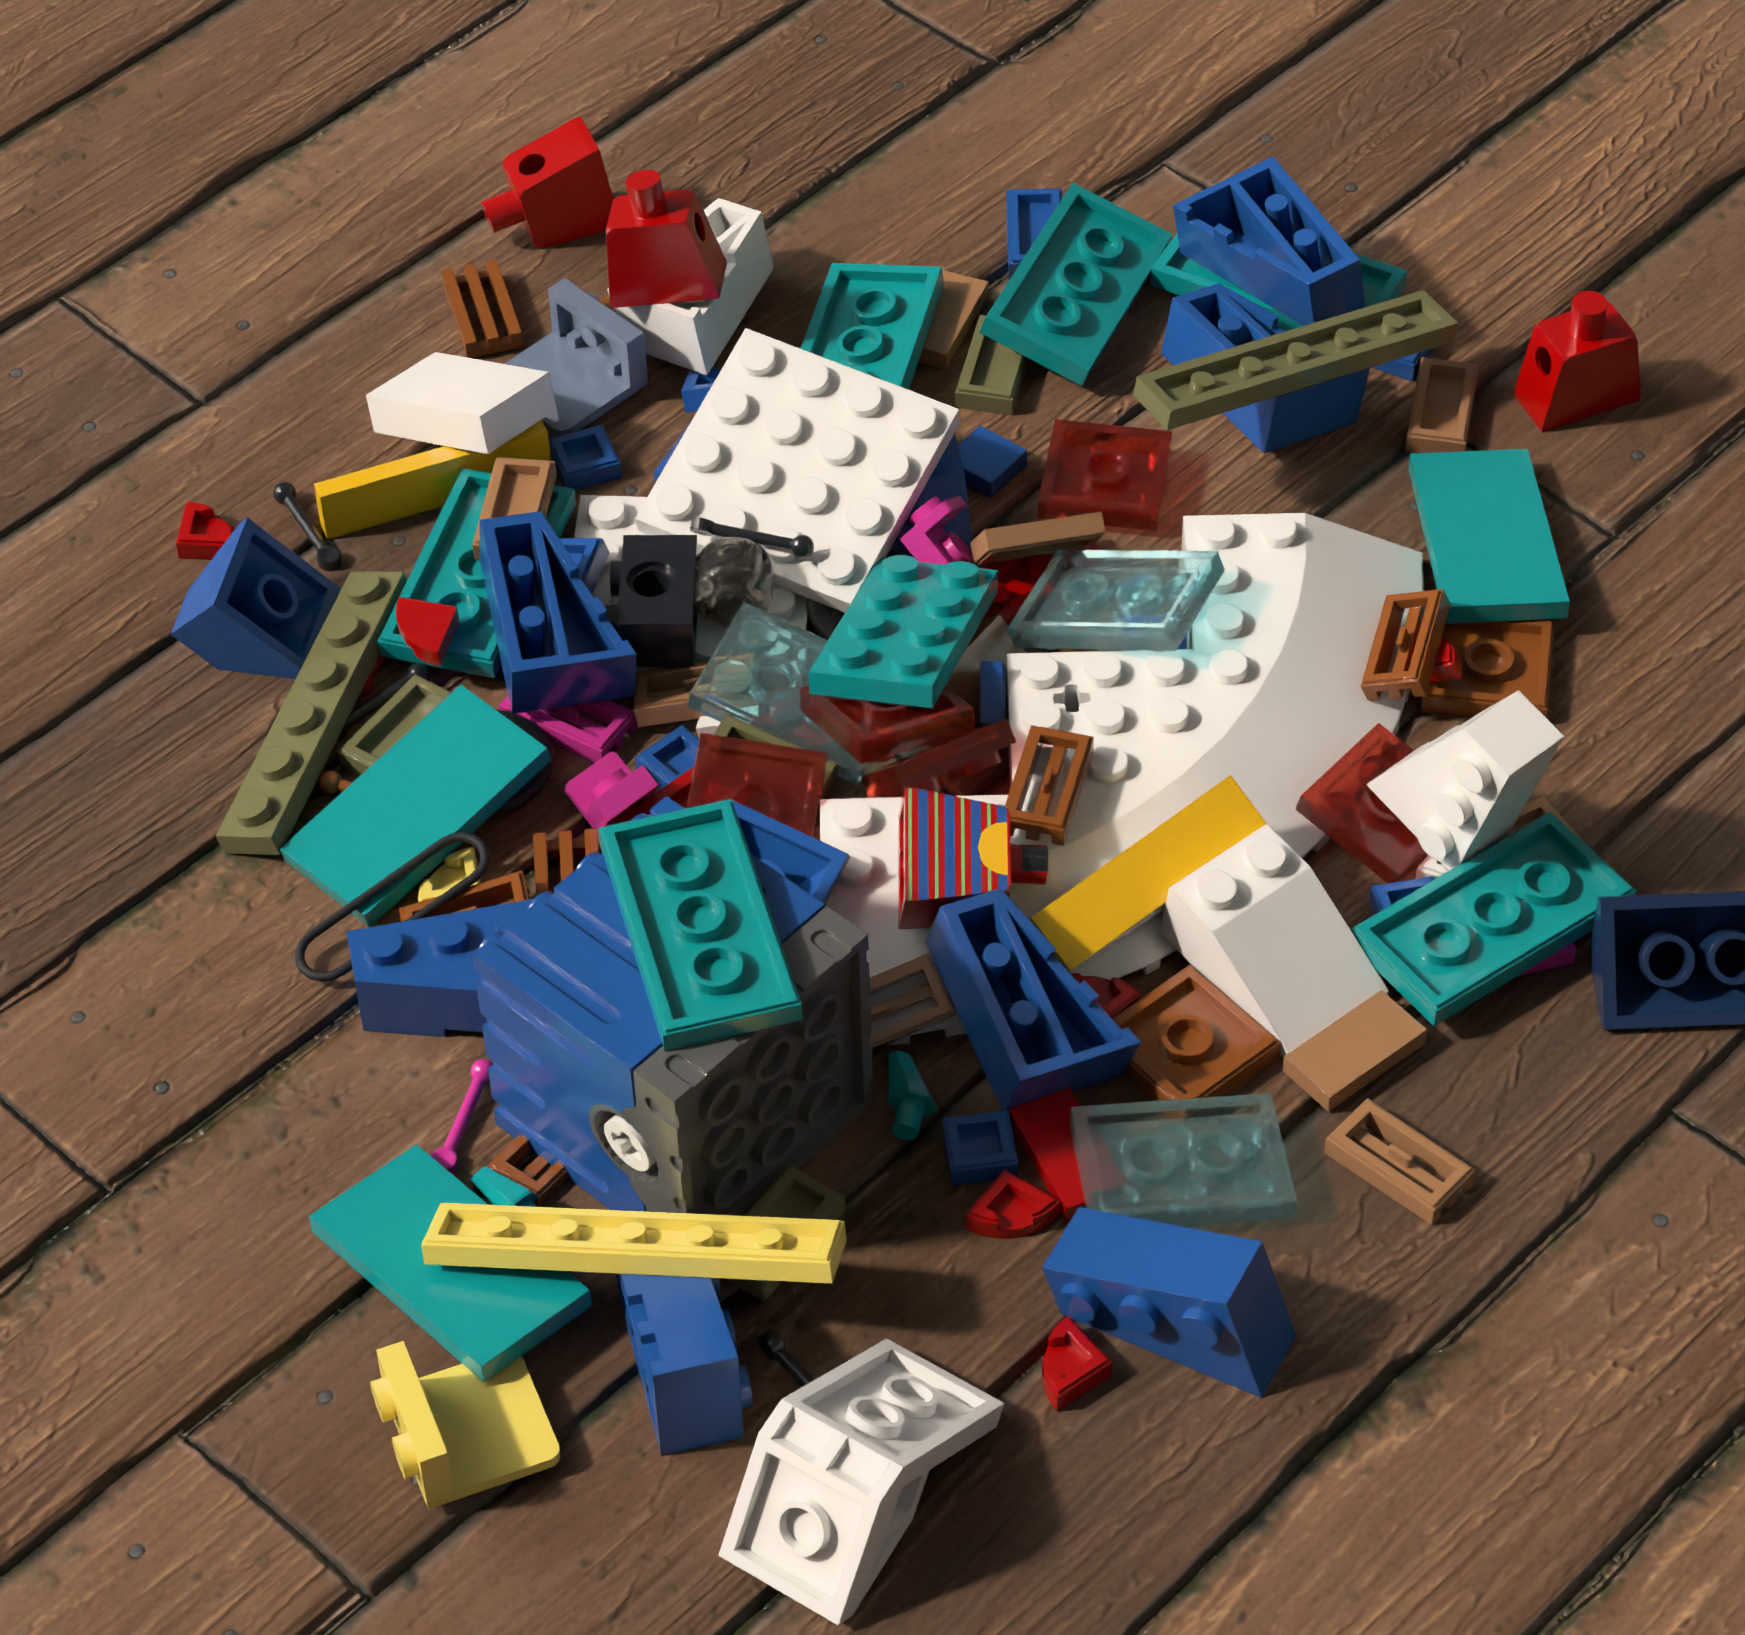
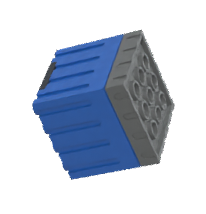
M666 796L650 809V815L641 813L632 820L685 808ZM599 852L587 855L573 873L554 887V893L545 891L539 894L525 912L505 927V933L496 931L490 934L481 943L478 950L472 954L474 970L481 974V979L476 985L480 1013L487 1018V1023L482 1026L486 1056L493 1062V1065L488 1068L492 1098L498 1102V1107L494 1109L496 1125L514 1138L518 1135L526 1137L529 1140L530 1150L547 1160L551 1166L557 1161L561 1163L567 1170L568 1179L610 1210L744 1216L789 1165L799 1170L807 1161L817 1156L836 1139L853 1120L859 1118L874 1105L873 1090L871 1089V1079L873 1078L872 1049L869 1047V1038L871 1037V1006L868 1005V995L870 994L869 962H867L866 954L869 950L868 934L828 906L825 907L824 903L752 854L751 857L802 1003L803 1020L664 1051L603 853L600 854Z

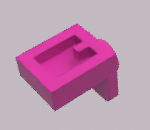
M937 496L933 497L909 517L914 527L900 538L901 542L918 562L945 565L957 561L971 563L974 560L973 554L966 543L955 533L949 532L947 534L942 528L960 513L967 504L960 496L943 502Z
M609 752L566 784L565 792L592 828L597 829L599 836L598 828L608 826L653 795L658 784L644 765L631 772L616 752Z

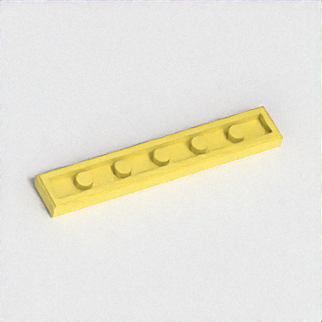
M440 1203L421 1244L425 1265L832 1284L847 1239L845 1223L840 1220Z

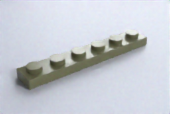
M1421 290L1139 375L1136 378L1133 396L1166 430H1170L1454 342L1459 323L1430 295Z
M365 571L349 573L216 834V838L225 854H281L280 848L286 844L380 654L377 641L407 582L404 572Z

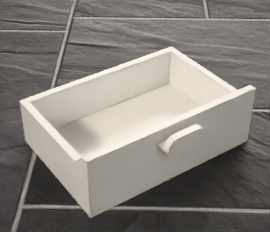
M434 352L366 395L375 433L484 454L491 453L540 420L554 423L559 421L549 372Z

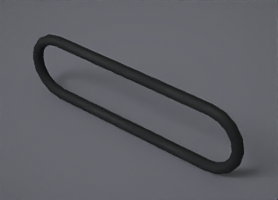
M465 832L452 833L439 839L308 931L300 939L295 950V963L299 971L307 978L319 982L333 981L353 969L351 959L332 971L319 972L311 969L305 961V951L308 945L316 937L446 846L456 842L471 843L480 853L478 867L465 879L405 921L426 918L476 883L485 874L490 863L489 849L485 842L476 835Z

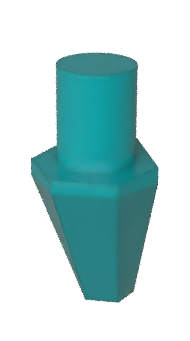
M892 1051L889 1052V1096L887 1101L896 1113L892 1133L902 1140L916 1139L922 1119L937 1111L938 1107L910 1054Z
M487 1166L477 1171L471 1178V1181L491 1205L537 1207L534 1204L538 1197L536 1191Z

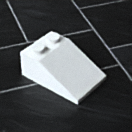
M1268 824L1256 830L1168 889L1160 933L1197 971L1281 1041L1280 1055L1283 1058L1380 990L1389 995L1388 988L1312 868Z

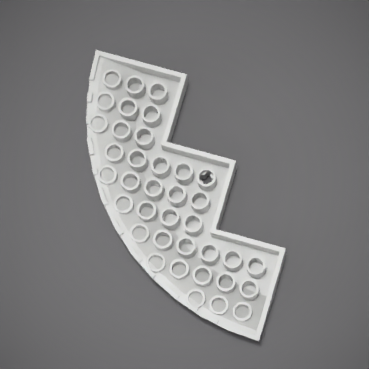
M1307 513L1183 516L1181 577L1185 623H1188V649L1006 654V710L1010 789L1031 725L1094 736V752L1064 846L1051 844V835L1041 833L1039 841L1026 839V830L1015 829L1014 835L1011 836V844L1046 845L1048 847L1046 884L1011 883L1009 898L1027 918L1031 917L1229 775L1234 778L1266 823L1301 858L1306 856L1312 849L1316 852L1321 849L1343 822V814L1357 795L1362 797L1368 789L1366 784L1369 783L1371 774L1379 759H1384L1398 732L1399 720L1405 702H1408L1411 689H1405L1403 698L1391 699L1387 691H1382L1380 700L1369 701L1360 686L1386 595L1424 591L1423 553ZM1410 608L1405 609L1400 628L1405 626ZM1396 643L1387 673L1392 672L1399 649ZM1043 744L1022 811L1032 813L1053 745ZM1068 748L1047 816L1055 817L1076 751L1075 749ZM1008 795L957 797L1005 807ZM903 797L820 799V841L848 853L850 856L825 907L828 906L868 934L869 950L866 954L867 962H869L870 977L929 953L925 941L931 927L909 930L898 929V815ZM1164 911L1076 967L1070 974L1080 973L1081 976H1096L1111 980L1112 977L1120 978L1140 969L1147 975L1160 968L1161 959L1177 950L1160 933ZM923 973L869 995L868 1005L872 1007L927 984ZM934 997L872 1022L871 1034L936 1007L937 1004ZM956 1011L954 1017L911 1035L944 1029L946 1037L966 1034V1031ZM910 1035L888 1045L910 1044Z

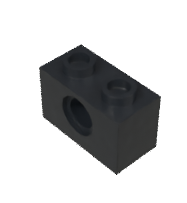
M623 535L622 560H611L610 593L611 597H619L618 605H607V618L622 641L627 640L637 654L636 667H695L700 589L697 535Z

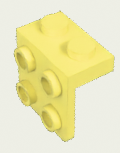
M404 1341L376 1350L381 1378L370 1382L374 1401L383 1423L394 1420L399 1435L392 1437V1444L400 1470L405 1479L413 1476L416 1477L428 1509L546 1470L559 1462V1444L522 1356L486 1382H483L463 1364L418 1378Z

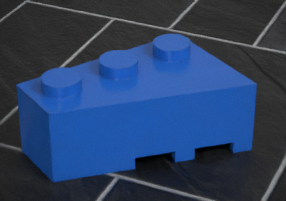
M1274 157L1266 159L1173 205L1181 254L1301 325H1309L1365 308L1360 259Z
M1218 283L1172 298L1161 354L1172 365H1176L1285 332V330L1277 326L1279 316ZM1370 368L1223 414L1265 454L1357 423Z
M542 512L481 519L480 563L512 714L635 696L637 654L627 640L622 641L607 618V609L598 596L595 598L592 596L579 576V567Z
M1001 888L940 907L925 943L1002 1111H1007L1015 1106L1068 1087L1074 1092L1124 1075L1141 1041L1128 1027L1121 1030L1096 1002L1099 995L1085 980L1080 984L1054 956L1056 948Z
M534 899L346 931L363 1031L446 1037L447 1029L483 1032L482 1026L487 1023V1018L480 1013L476 985L481 979V974L474 970L472 954L478 950L481 943L490 934L496 931L505 933V927L525 912Z
M1079 1207L1042 1267L1062 1315L1069 1316L1071 1319L1260 1398L1264 1395L1296 1337L1262 1241Z
M615 1273L616 1289L661 1456L743 1438L742 1409L753 1407V1397L746 1368L744 1365L739 1366L736 1352V1336L729 1309H721L717 1294H721L719 1278Z

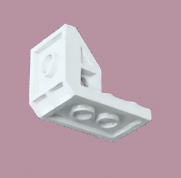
M885 1339L781 1399L758 1433L718 1556L831 1622L840 1625L853 1616L911 1523L929 1470L995 1429L1005 1403L891 1340Z

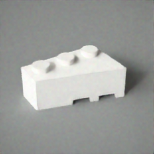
M720 198L704 209L727 264L720 298L612 308L622 318L635 322L644 332L647 355L704 375H708L774 269L761 211Z
M1518 690L1463 724L1448 730L1437 739L1422 745L1366 785L1418 838L1423 850L1430 857L1439 860L1450 871L1508 836L1564 736Z

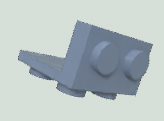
M566 278L548 289L552 332L505 363L507 365L549 372L559 421L554 423L542 420L547 431L554 437L580 431L648 384L644 332L635 322L622 318L602 304L593 293L583 291Z

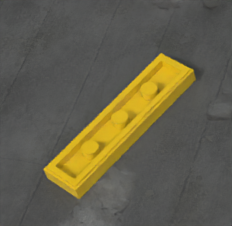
M540 420L489 454L443 446L315 483L320 524L325 537L329 540L444 506L462 468L492 473L496 457L551 461L548 431L542 420Z
M1229 775L1029 920L1056 948L1054 956L1070 973L1165 904L1168 889L1267 823L1234 778Z

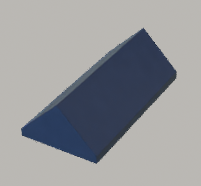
M1745 891L1598 897L1589 961L1602 1029L1745 1024Z

